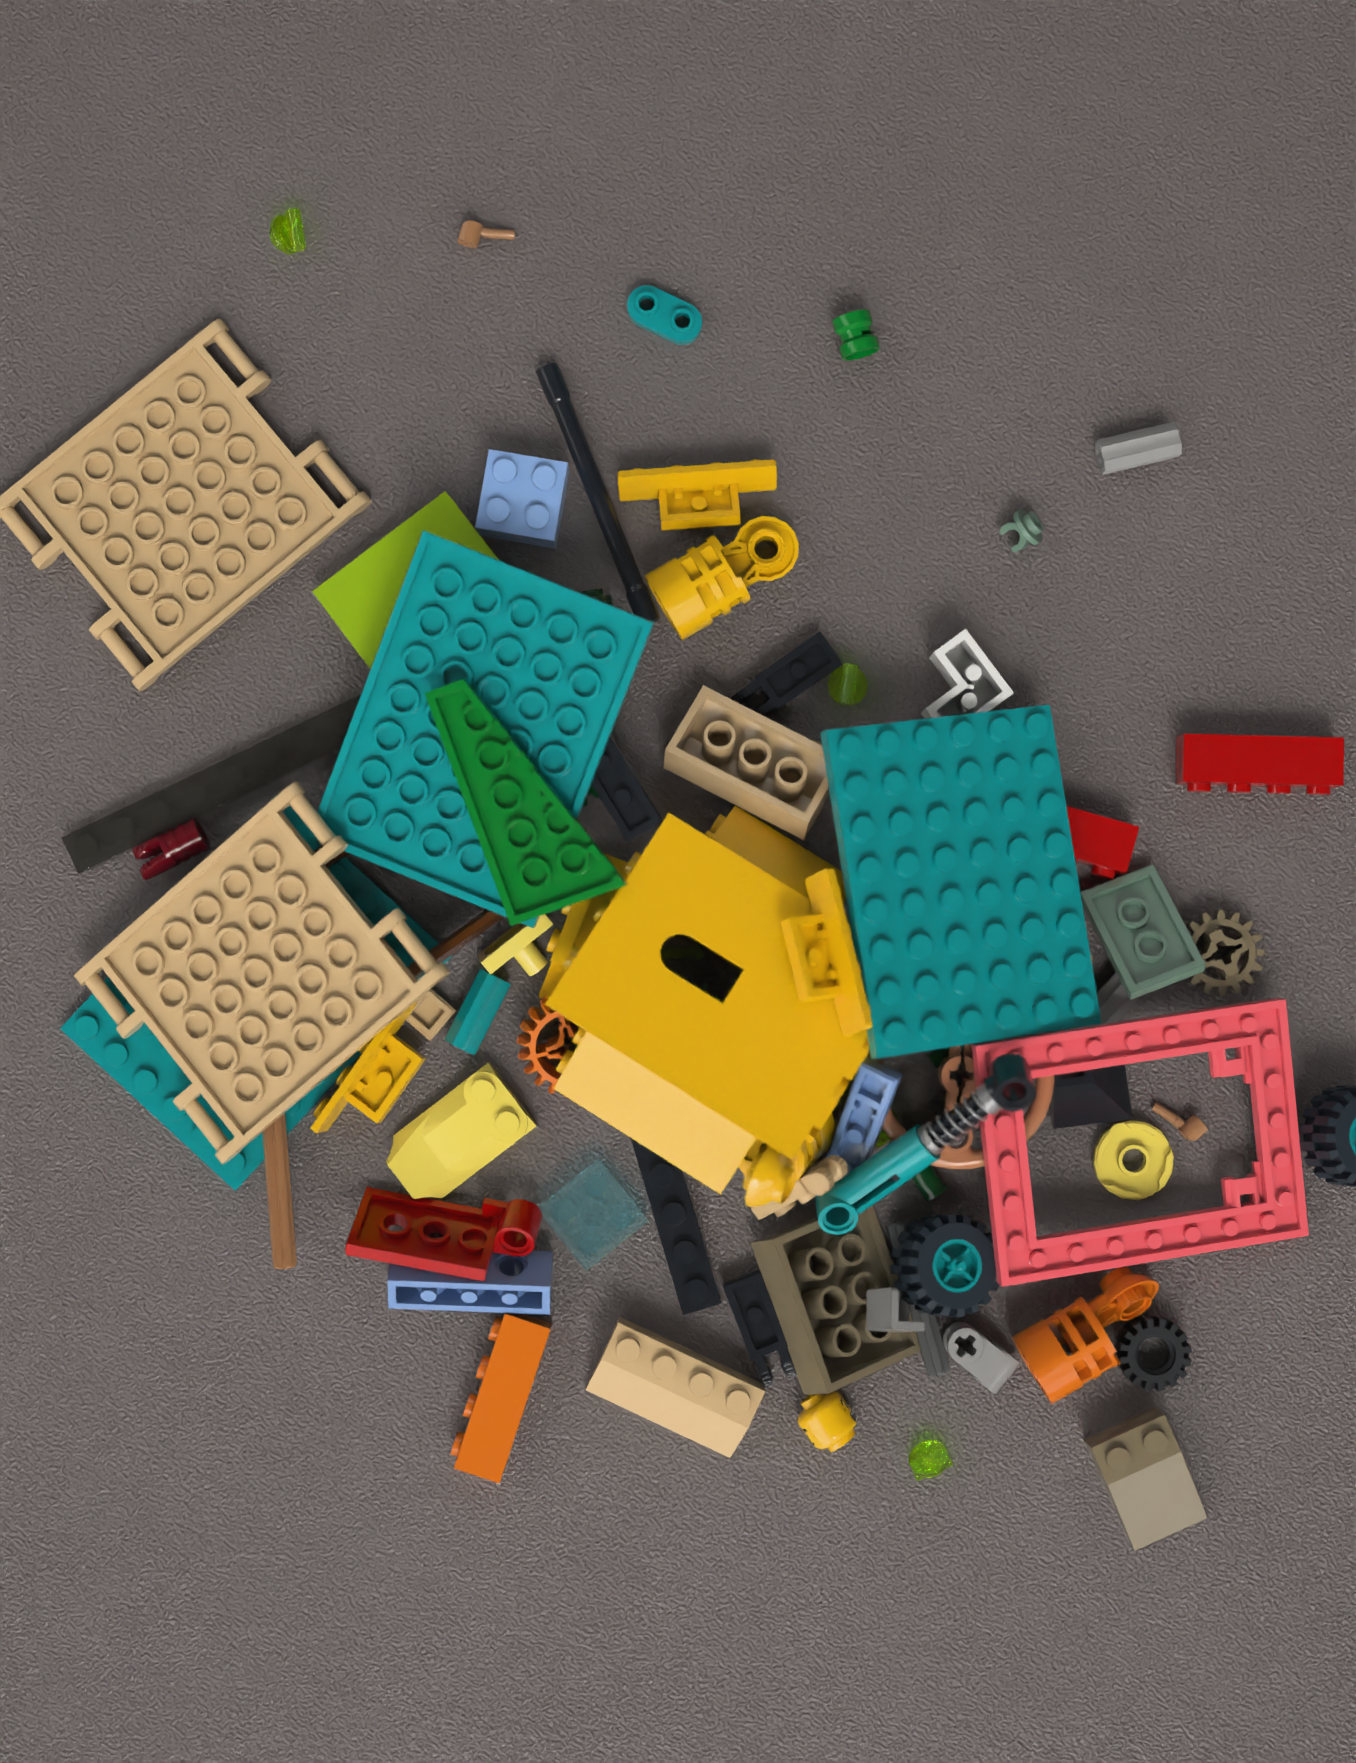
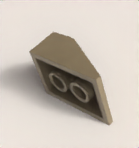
M1153 1407L1083 1439L1134 1551L1207 1518L1180 1447L1165 1414L1157 1407Z

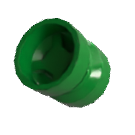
M870 310L852 311L832 320L834 332L842 340L839 350L843 361L865 358L880 350L878 338L871 334L870 327L873 320Z

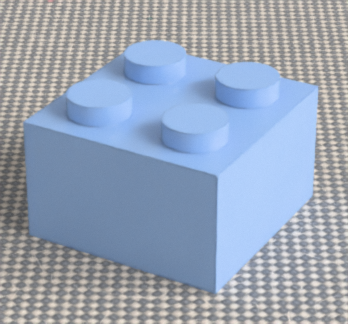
M489 449L475 525L479 535L556 549L570 473L568 462Z

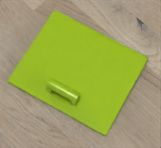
M446 491L312 591L370 669L423 531H428L498 559Z

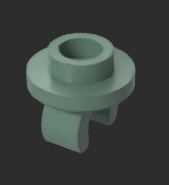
M1018 509L1013 513L1014 521L1006 523L999 530L1001 535L1011 530H1016L1019 533V542L1010 548L1012 552H1018L1026 548L1029 543L1038 545L1042 542L1041 532L1044 531V527L1034 512L1029 511L1027 513L1022 509Z

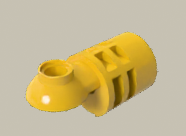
M757 517L749 520L741 527L735 540L723 547L718 539L711 535L699 547L695 548L693 546L686 550L687 554L678 559L674 557L644 575L654 597L681 640L688 638L713 623L712 619L720 614L725 616L732 612L731 607L738 603L745 604L751 600L747 590L749 586L758 581H772L781 578L793 568L798 558L799 543L795 532L786 522L776 517ZM762 541H770L776 546L777 554L771 559H762L755 552L756 545Z
M832 1113L822 1129L818 1131L813 1142L809 1143L805 1140L793 1160L756 1138L738 1166L745 1175L743 1189L747 1190L745 1197L747 1206L758 1207L766 1205L771 1201L780 1204L786 1202L794 1188L795 1182L830 1148L836 1132V1124Z

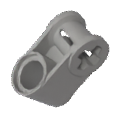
M957 1321L951 1323L942 1334L945 1350L950 1356L968 1370L967 1372L994 1394H997L1020 1364L1014 1356L993 1340L990 1341L966 1322ZM959 1336L964 1339L967 1338L970 1345L966 1349L962 1346L958 1347L955 1340Z

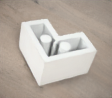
M967 629L961 631L934 651L929 657L952 689L925 708L921 714L927 719L988 712L1014 693Z

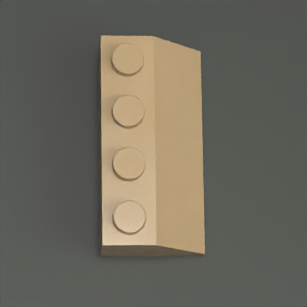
M704 685L665 749L664 769L802 840L806 839L830 793L822 745Z
M620 1316L585 1389L731 1458L748 1430L765 1393L763 1383Z

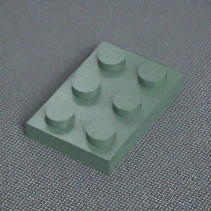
M1153 864L1080 892L1083 908L1130 1000L1204 972L1206 964Z

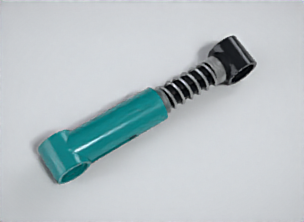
M1013 1053L997 1057L989 1067V1076L984 1079V1083L976 1087V1092L971 1091L972 1096L970 1098L962 1097L963 1103L960 1105L954 1103V1109L951 1111L945 1109V1115L943 1117L937 1115L936 1122H927L923 1126H914L846 1174L842 1179L835 1182L828 1192L821 1196L816 1195L818 1222L822 1230L834 1235L845 1234L851 1231L857 1225L859 1214L941 1158L940 1153L944 1151V1145L951 1146L953 1139H961V1133L968 1134L970 1126L977 1128L979 1120L986 1121L988 1114L995 1115L1002 1109L1014 1112L1029 1107L1036 1097V1089L1027 1060Z

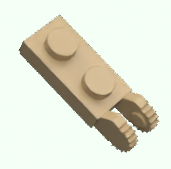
M835 1154L818 1161L795 1182L794 1188L784 1204L771 1201L766 1205L751 1207V1210L758 1220L772 1213L780 1217L797 1204L796 1200L804 1204L816 1195L821 1196L828 1192L835 1182L842 1179L848 1173V1164H846V1160H843V1157L841 1158Z

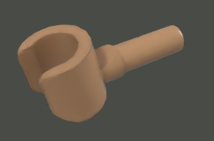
M468 220L462 224L457 241L462 246L478 248L481 237L514 240L515 230L483 227L482 224L476 221Z
M1158 1102L1151 1109L1172 1123L1188 1141L1198 1140L1208 1130L1206 1125L1195 1114L1184 1122L1178 1115Z

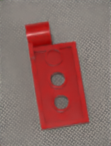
M366 1187L346 1242V1255L485 1281L493 1252L519 1257L528 1255L533 1251L542 1221V1212L536 1204L524 1199L504 1202L484 1198L481 1209L428 1198L413 1199L411 1195ZM391 1225H400L405 1229L401 1231H391L387 1228H389ZM431 1232H437L444 1235L442 1238L432 1239L427 1237V1235Z

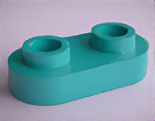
M650 285L640 286L629 295L627 311L629 318L635 325L677 345H688L699 337L702 330V317L695 306ZM644 299H650L653 301L654 307L651 310L645 311L640 308V302ZM680 316H685L689 319L690 323L687 327L680 328L675 324V320Z

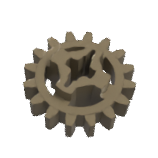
M1215 910L1212 920L1209 914L1204 912L1199 914L1200 925L1193 921L1186 923L1195 945L1199 937H1202L1203 944L1199 953L1206 964L1205 968L1209 967L1216 970L1218 976H1221L1222 979L1210 978L1203 972L1189 977L1187 981L1189 985H1195L1199 981L1202 983L1201 993L1208 994L1212 987H1215L1217 996H1225L1226 987H1229L1233 993H1240L1241 986L1239 982L1242 981L1247 985H1252L1254 980L1249 974L1251 970L1262 971L1263 967L1255 962L1256 956L1265 955V950L1256 949L1255 943L1262 939L1261 934L1250 935L1248 931L1253 925L1252 921L1238 923L1240 913L1232 912L1225 919L1223 910ZM1218 926L1233 930L1239 937L1229 938L1224 936L1222 929H1219ZM1217 946H1234V948L1227 950V953L1222 956L1223 961L1222 959H1206L1213 956L1212 953L1217 951ZM1245 952V959L1239 970L1237 963L1241 953Z

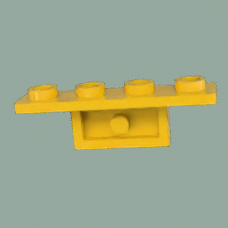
M754 459L745 462H714L705 465H674L665 468H634L617 472L619 500L659 499L661 531L741 525L738 493L777 489L776 460Z
M605 854L622 877L626 879L628 875L623 871L628 862ZM620 888L562 908L561 913L567 915V919L562 930L554 929L547 946V951L553 953L550 959L552 962L539 993L540 999L544 996L550 997L566 972L562 965L574 946L581 949L598 923L593 920L596 911L605 899L611 902Z
M824 868L805 879L813 915L790 917L782 921L781 926L799 1001L834 998L842 1035L847 1037L872 1027L871 1010L866 999L861 979V969L857 962L851 939L850 925L847 922L842 903L841 888L837 882L834 868Z
M416 1001L358 1050L362 1055L354 1066H347L336 1080V1085L339 1088L332 1098L326 1097L314 1111L313 1117L316 1120L311 1126V1130L315 1133L328 1131L348 1102L378 1124L384 1120L427 1059L396 1035L417 1005Z

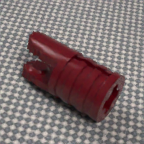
M192 818L188 822L168 830L166 833H161L135 846L132 851L135 859L138 860L164 853L140 867L143 880H148L180 865L181 862H185L193 856L200 855L203 851L210 850L211 847L202 826L196 818Z

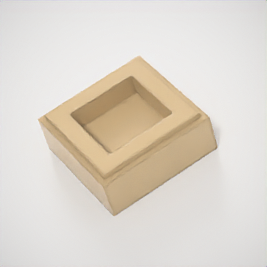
M431 988L416 1001L417 1005L406 1021L429 1041H432L457 1010Z

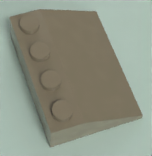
M873 1205L858 1215L857 1225L845 1234L834 1235L825 1232L819 1226L817 1216L750 1242L785 1336L787 1348L804 1395L829 1394L921 1351L916 1332L866 1331L867 1290L895 1288L893 1282L899 1280L897 1274H891L890 1265H894ZM909 1310V1322H913Z

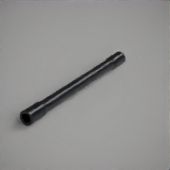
M558 363L545 365L536 371L537 377L565 438L626 590V598L632 613L655 623L660 620V616L650 591L643 582L571 403L570 393Z

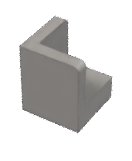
M898 1288L867 1290L866 1331L897 1333L925 1331V1323L909 1322V1304L902 1299L906 1293L905 1291H899Z

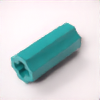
M480 969L444 1040L465 1052L475 1055L511 983L494 974L490 975L486 970Z

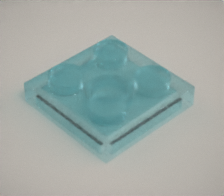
M599 1157L538 1206L542 1212V1217L586 1271L649 1221L648 1217Z

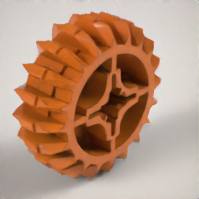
M544 996L540 1000L543 1011L531 1006L528 1014L532 1020L523 1019L520 1024V1028L526 1033L518 1035L517 1044L526 1048L519 1051L518 1058L519 1060H531L525 1065L524 1072L532 1074L538 1071L539 1073L534 1081L536 1086H540L545 1080H548L550 1082L548 1093L554 1094L556 1092L554 1087L562 1074L557 1072L556 1067L550 1064L544 1056H547L548 1059L559 1058L562 1060L568 1051V1046H563L567 1030L569 1037H575L580 1027L546 1006L545 1003L548 997ZM558 1017L560 1033L557 1036L548 1038L547 1043L539 1044L538 1037L541 1029L549 1021Z

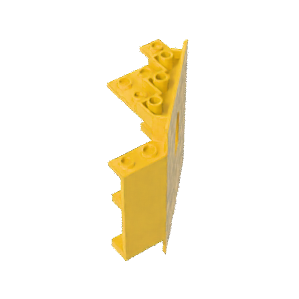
M736 805L727 817L719 814L710 830H707L705 834L669 812L642 855L636 851L623 871L628 875L625 879L628 884L620 887L611 902L607 899L602 902L593 917V920L598 923L581 949L574 946L562 965L566 972L545 1003L546 1006L580 1026L572 1040L578 1047L574 1053L568 1050L557 1066L556 1071L562 1075L554 1089L719 1194L724 1190L756 1138L793 1160L805 1140L809 1143L813 1142L818 1131L824 1126L837 1105L839 1098L870 1050L867 1030L852 1036L844 1037L842 1035L834 998L799 1001L781 922L790 917L813 915L805 879L824 868H834L837 882L841 888L843 902L846 899L842 871ZM674 935L689 936L743 970L723 1003L676 975L663 964L660 950L663 943L669 937Z

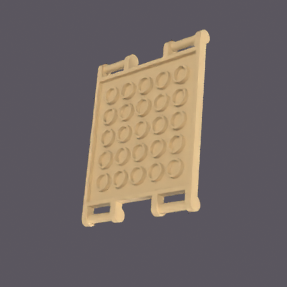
M217 319L210 323L0 495V518L33 556L31 561L38 570H43L50 566L64 551L111 608L89 628V631L96 640L101 639L133 677L132 683L139 692L151 686L167 669L353 516L365 510L372 502L366 492H360L328 454L329 448L321 439L311 444L295 457L248 400L263 391L271 383V378L264 370L259 371L228 334L229 328L222 319ZM216 343L246 379L238 388L206 350L211 344ZM316 463L346 499L347 502L338 509L305 470L310 465ZM20 500L53 538L45 546L15 511L14 507ZM119 622L126 626L154 660L146 668L115 632L114 627Z
M297 781L281 791L74 975L81 986L86 985L112 1017L118 1025L116 1030L123 1039L134 1034L145 1022L190 1079L192 1084L173 1100V1103L180 1111H186L217 1151L215 1156L222 1165L234 1158L253 1139L450 973L443 962L438 964L406 924L405 920L407 917L400 908L395 909L373 926L325 866L331 859L342 853L348 847V844L341 835L336 836L304 797L305 790ZM291 805L323 845L318 852L315 853L282 812ZM391 931L425 972V975L419 980L414 977L385 941L384 937ZM102 970H104L135 1011L131 1015L99 976ZM200 1095L205 1098L235 1136L231 1141H229L197 1099Z

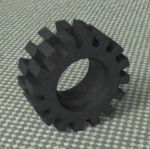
M1147 1314L1148 1317L1144 1318L1138 1316L1134 1318L1135 1322L1131 1324L1127 1322L1123 1326L1125 1328L1122 1334L1118 1333L1116 1338L1119 1342L1118 1346H1114L1115 1354L1121 1362L1118 1367L1132 1383L1142 1387L1144 1390L1151 1391L1156 1389L1157 1391H1164L1168 1385L1171 1387L1178 1384L1176 1380L1179 1377L1184 1379L1187 1374L1184 1370L1186 1366H1191L1192 1361L1189 1358V1353H1192L1191 1345L1187 1343L1188 1338L1177 1325L1162 1316L1157 1317ZM1152 1337L1162 1339L1168 1349L1165 1362L1155 1368L1142 1365L1138 1358V1349L1141 1343Z

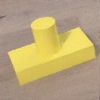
M547 914L539 917L534 928L518 923L477 954L490 975L514 957L526 973L532 976L548 963L547 959L532 941L549 929L553 923Z

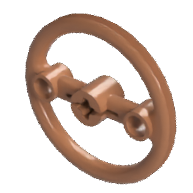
M971 1044L962 1046L961 1056V1046L949 1047V1055L939 1064L937 1071L938 1080L942 1087L946 1089L945 1109L949 1111L954 1109L953 1104L957 1103L958 1093V1105L963 1103L962 1097L970 1098L971 1091H976ZM870 1050L867 1054L869 1058H871ZM885 1057L873 1060L884 1065ZM962 1062V1068L969 1072V1078H963L958 1088L956 1080L951 1078L949 1074L950 1071H957L958 1064ZM1054 1075L1036 1078V1097L1024 1115L1026 1142L1035 1134L1046 1116L1052 1100L1055 1082ZM890 1108L882 1129L894 1141L906 1133L907 1130L900 1124ZM970 1128V1132L965 1135V1139L959 1145H944V1151L940 1153L941 1158L931 1165L948 1169L985 1166L983 1148H972L973 1133Z

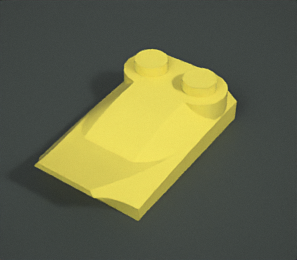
M488 1062L393 1136L392 1148L386 1163L413 1199L424 1197L442 1199L535 1128L537 1124L490 1062Z

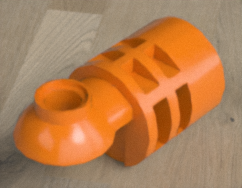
M1128 1266L1116 1268L1101 1280L1099 1287L1103 1293L1088 1302L1080 1296L1073 1300L1074 1303L1066 1308L1056 1310L1054 1315L1045 1320H1039L1011 1337L1028 1369L1051 1404L1081 1388L1089 1380L1098 1378L1104 1371L1121 1364L1115 1354L1116 1350L1103 1328L1115 1321L1132 1320L1144 1313L1150 1307L1152 1300L1159 1291V1284L1154 1279L1146 1275L1134 1274ZM1065 1343L1072 1353L1070 1356H1067L1062 1348V1345Z

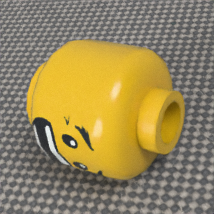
M839 1392L809 1394L801 1401L800 1404L804 1409L800 1412L797 1423L815 1448L821 1450L828 1448L830 1452H833L855 1436L856 1432L853 1428L857 1423V1417Z

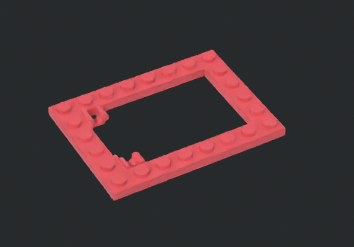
M1278 997L971 1044L976 1087L984 1083V1079L989 1076L991 1063L997 1057L1010 1053L1024 1057L1029 1064L1032 1078L1208 1052L1211 1077H1229L1243 1074L1244 1083H1250L1257 1161H1252L1253 1173L1247 1174V1177L1234 1178L1230 1176L1221 1178L1223 1206L1036 1236L1023 1110L1012 1112L1002 1109L995 1115L988 1114L986 1121L980 1120L997 1283L1002 1287L1309 1236L1286 999ZM1234 1048L1235 1059L1226 1060L1225 1049ZM1249 1194V1202L1240 1203V1195Z

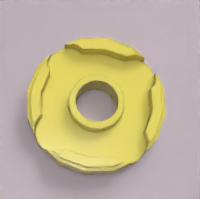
M1125 1120L1111 1125L1101 1133L1094 1146L1092 1164L1096 1178L1107 1191L1122 1199L1141 1200L1153 1195L1155 1192L1157 1193L1166 1185L1172 1174L1174 1156L1169 1142L1159 1129L1144 1121ZM1130 1149H1138L1144 1158L1142 1166L1136 1171H1128L1122 1162L1125 1152Z

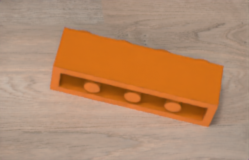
M505 1313L503 1318L495 1317L488 1338L495 1341L491 1356L483 1354L475 1377L483 1381L478 1395L473 1393L469 1395L463 1416L470 1418L465 1433L457 1432L450 1455L457 1457L454 1469L500 1484L552 1323L520 1313Z

